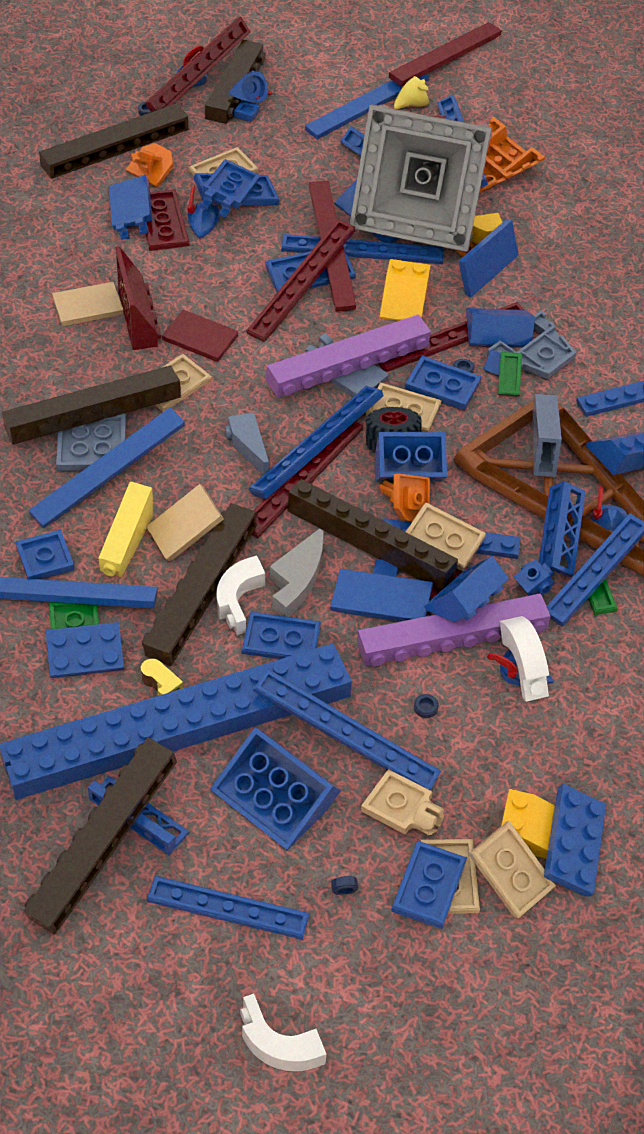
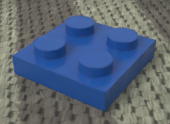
M61 530L15 542L27 579H44L75 570Z

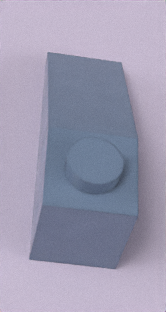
M248 413L228 416V426H225L226 439H231L232 446L264 475L269 470V461L255 414Z

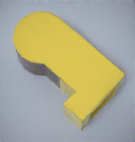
M148 659L142 663V682L147 686L153 687L158 692V696L183 689V681L157 659Z

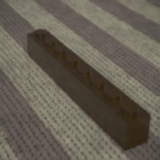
M176 103L39 151L40 166L51 179L185 132L189 130L188 115Z
M171 365L3 411L4 427L12 445L181 398L180 379Z
M302 479L289 491L287 510L289 513L378 559L392 564L399 570L421 581L433 582V587L440 591L455 579L458 559Z
M230 503L226 511H222L221 515L224 520L211 529L208 540L200 546L195 561L189 564L185 577L178 581L175 593L167 599L165 609L161 615H157L150 633L145 634L142 646L146 657L157 659L168 666L173 665L217 593L221 577L234 565L257 527L256 511Z
M149 737L144 743L137 746L133 759L129 764H125L119 772V778L114 785L107 788L100 805L91 810L87 823L83 828H79L72 839L73 842L67 850L61 852L54 869L43 877L41 887L36 894H32L27 899L23 911L28 919L55 935L176 765L177 760L173 751Z

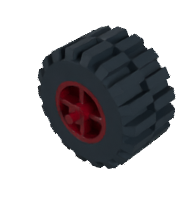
M384 407L374 410L366 417L367 448L372 450L373 453L376 452L378 432H422L421 416L417 412L404 407Z

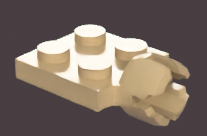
M389 769L361 805V812L405 835L410 829H417L427 835H433L437 831L433 827L439 828L444 818V809L430 801L432 791Z

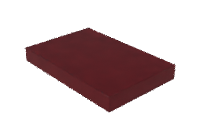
M182 310L164 332L162 340L219 362L238 337V331Z

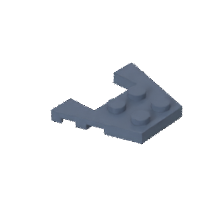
M541 310L534 315V329L540 333L538 337L517 352L500 340L487 349V356L490 350L500 353H522L521 370L545 379H549L574 360L576 351L563 335L557 333L555 330L556 326L546 319L545 312Z

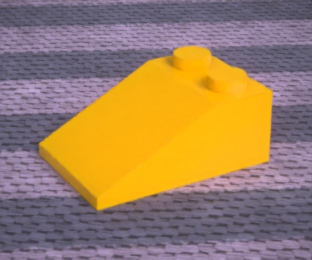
M390 259L379 318L400 321L418 314L422 318L431 265Z
M509 789L501 826L510 821L534 856L546 859L555 805L534 794Z

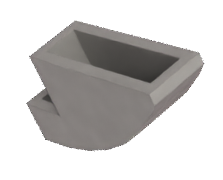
M318 529L270 566L269 579L281 589L272 596V609L280 616L289 617L306 600L314 587L322 563L323 530Z

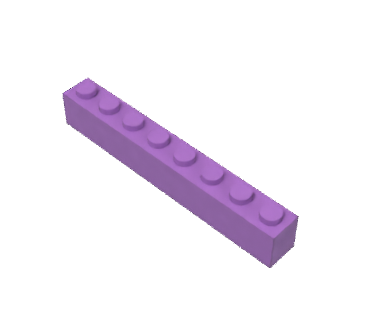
M418 314L267 365L266 381L277 398L291 395L302 389H308L314 385L328 382L360 369H366L372 365L386 362L389 359L424 349L429 345L431 331Z
M536 594L486 604L481 608L477 607L475 609L477 614L467 621L462 618L453 622L439 615H431L358 630L357 645L365 666H380L387 661L395 660L401 662L412 656L425 657L431 654V652H449L455 647H473L477 643L485 641L489 643L496 642L502 638L500 621L515 617H525L533 625L536 632L541 633L548 629L550 614L542 595Z

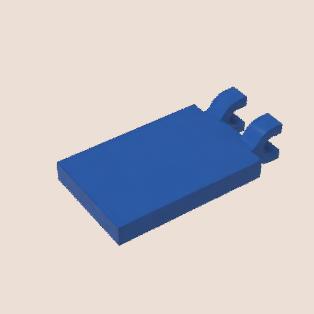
M224 159L204 184L202 193H204L203 197L205 198L200 206L208 210L212 201L215 200L223 206L219 211V215L226 218L232 207L238 209L258 183L260 175Z
M147 175L110 185L112 227L117 232H120V238L130 239L128 227L135 225L139 226L141 235L148 233L147 222L153 219Z

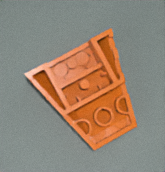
M494 116L488 125L492 128V139L489 142L484 167V174L488 185L480 188V192L545 160V156L535 148L531 147L526 151L507 136L506 126Z

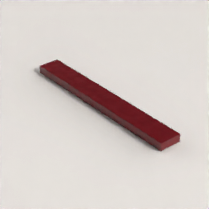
M241 16L237 17L145 102L149 110L154 112L176 103L251 33Z
M488 22L390 71L388 78L402 87L414 76L419 78L501 35L502 30Z
M329 180L309 182V191L320 240L337 220ZM342 247L326 267L335 312L356 310L344 247Z
M340 219L336 220L246 330L248 335L262 342H265L354 234L355 226Z
M518 302L500 308L505 310H524ZM467 321L431 334L429 345L424 349L416 350L378 364L382 370L389 372L420 360L422 355L428 357L468 342Z
M357 422L352 423L272 495L264 499L253 510L256 511L257 527L252 536L258 539L288 508L289 491L301 479L311 484L363 430V425Z

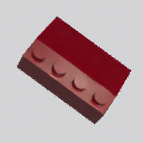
M117 246L115 249L118 292L132 350L158 347V339H161L160 327L155 326L157 324L156 312L151 311L153 310L152 297H148L150 295L149 285L144 283L140 271L121 247Z

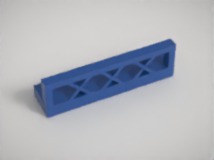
M564 481L551 486L549 489L539 563L541 565L546 563L552 572L556 571L571 577L574 576L586 491ZM570 492L577 495L575 505H573L570 499ZM569 512L574 519L572 526H570L567 520V513ZM566 533L571 541L568 548L564 542V535ZM562 555L565 556L568 562L567 568L560 565Z
M110 776L101 784L94 780L88 786L89 800L99 806L104 799L103 796L107 790L106 788L109 785H114L116 780ZM148 803L145 807L146 810L142 811L130 829L167 855H170L189 834V831ZM153 814L154 816H156L158 818V824L153 822L145 815ZM173 828L180 834L175 838L174 835L165 829Z

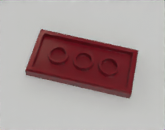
M176 189L150 192L153 220L147 222L148 233L145 234L149 251L189 246V239Z

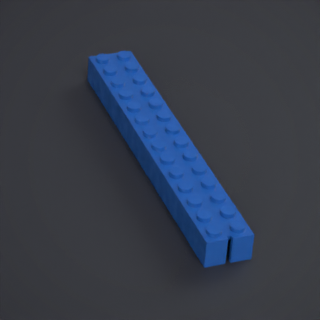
M334 643L0 743L1 759L9 778L14 798L18 800L122 768L125 764L130 763L137 746L144 743L148 737L169 750L176 751L293 715L253 691L266 669L273 671L327 704L351 697L352 681Z

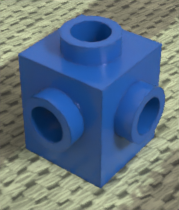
M536 559L526 563L521 568V571L514 576L528 596L544 595L555 584L551 578V575L554 574L546 563L541 565Z

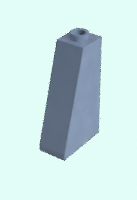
M535 394L533 405V475L556 477L562 440L557 395Z

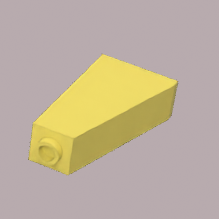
M130 481L99 556L100 571L105 575L111 577L114 575L123 576L147 530L146 526L150 524L154 516L152 487Z

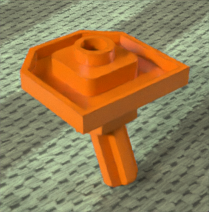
M156 143L143 146L140 151L131 154L133 158L126 171L136 177L147 175L149 184L157 188L174 167L172 152Z
M394 474V484L385 480L379 485L381 492L391 497L390 501L394 503V510L401 521L413 522L425 502L430 504L429 477Z

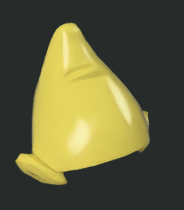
M415 76L411 78L399 92L394 103V109L399 110L404 107H424L429 105L430 101L426 92L429 89L425 85V80H420Z

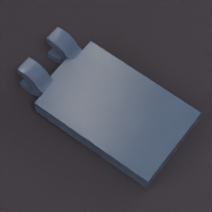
M325 333L320 336L319 341L322 344L318 348L332 344L333 340ZM309 345V346L305 349V352H308V351H311V350H314V349H317V348H315L313 345ZM372 365L366 369H360L348 375L334 378L330 382L354 397L365 386L378 388L380 382L384 383L389 378V374L378 366Z

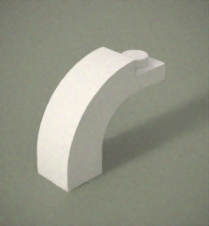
M257 556L241 560L231 566L223 574L217 587L219 619L226 618L228 627L230 629L234 628L236 635L246 633V619L239 606V598L250 590L265 586V571Z
M523 616L500 621L502 642L511 650L517 663L524 701L548 697L546 676H549L545 653L535 628Z
M251 994L243 997V1008L240 1009L244 1026H242V1037L248 1048L257 1058L274 1068L285 1071H305L326 1063V1052L316 1029L295 1036L278 1034L266 1024L255 995Z

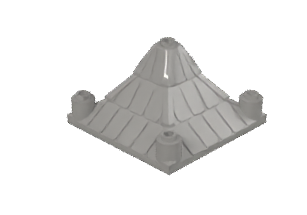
M371 104L369 106L350 224L358 230L468 252L473 238V223L488 146L492 139V128L485 124L474 125L396 110L386 105L377 106Z

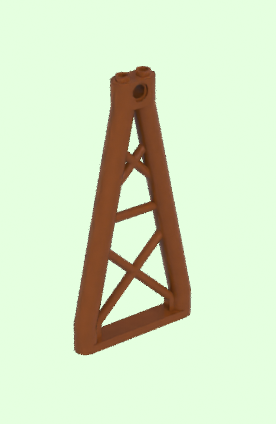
M532 400L462 447L456 453L454 463L476 481L545 520L549 489L553 486V477L544 476V493L500 469L533 470V461L490 458L485 454L533 421L534 400ZM558 404L561 438L584 465L558 463L557 472L593 474L606 490L603 492L602 504L613 498L628 515L631 513L644 521V500L621 473L613 475L586 446L587 442L592 441L565 408ZM598 497L583 507L579 540L596 550L613 533V531L607 530L586 518L588 514L597 508ZM569 512L567 513V520L570 526H572L574 519ZM643 536L620 563L644 577V550L639 547V542H644Z

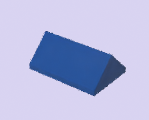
M466 308L469 346L491 347L501 340L509 347H524L533 339L535 316L527 310Z

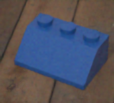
M378 432L375 452V482H384L385 480L394 482V474L429 477L430 481H443L447 477L446 432Z
M644 432L624 434L587 442L586 444L590 451L613 475L644 468Z
M490 556L460 573L432 598L424 608L453 622L462 618L467 621L477 614L475 610L477 607L481 608L490 601V595L494 596L503 589L502 584L509 578L495 558Z

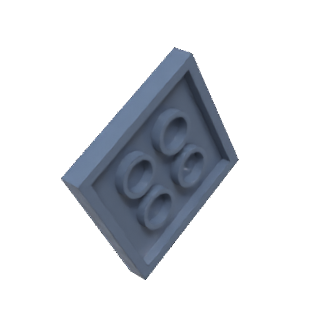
M126 414L58 432L57 471H83L126 440Z

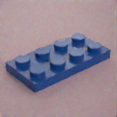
M562 784L558 787L544 878L584 896L590 897L594 894L606 811L605 803L568 785Z

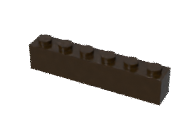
M248 40L241 41L205 104V119L227 124L230 118L233 119L234 110L240 104L241 99L229 95L228 92L244 75L251 71H259L260 63H264L266 53L263 52V44Z

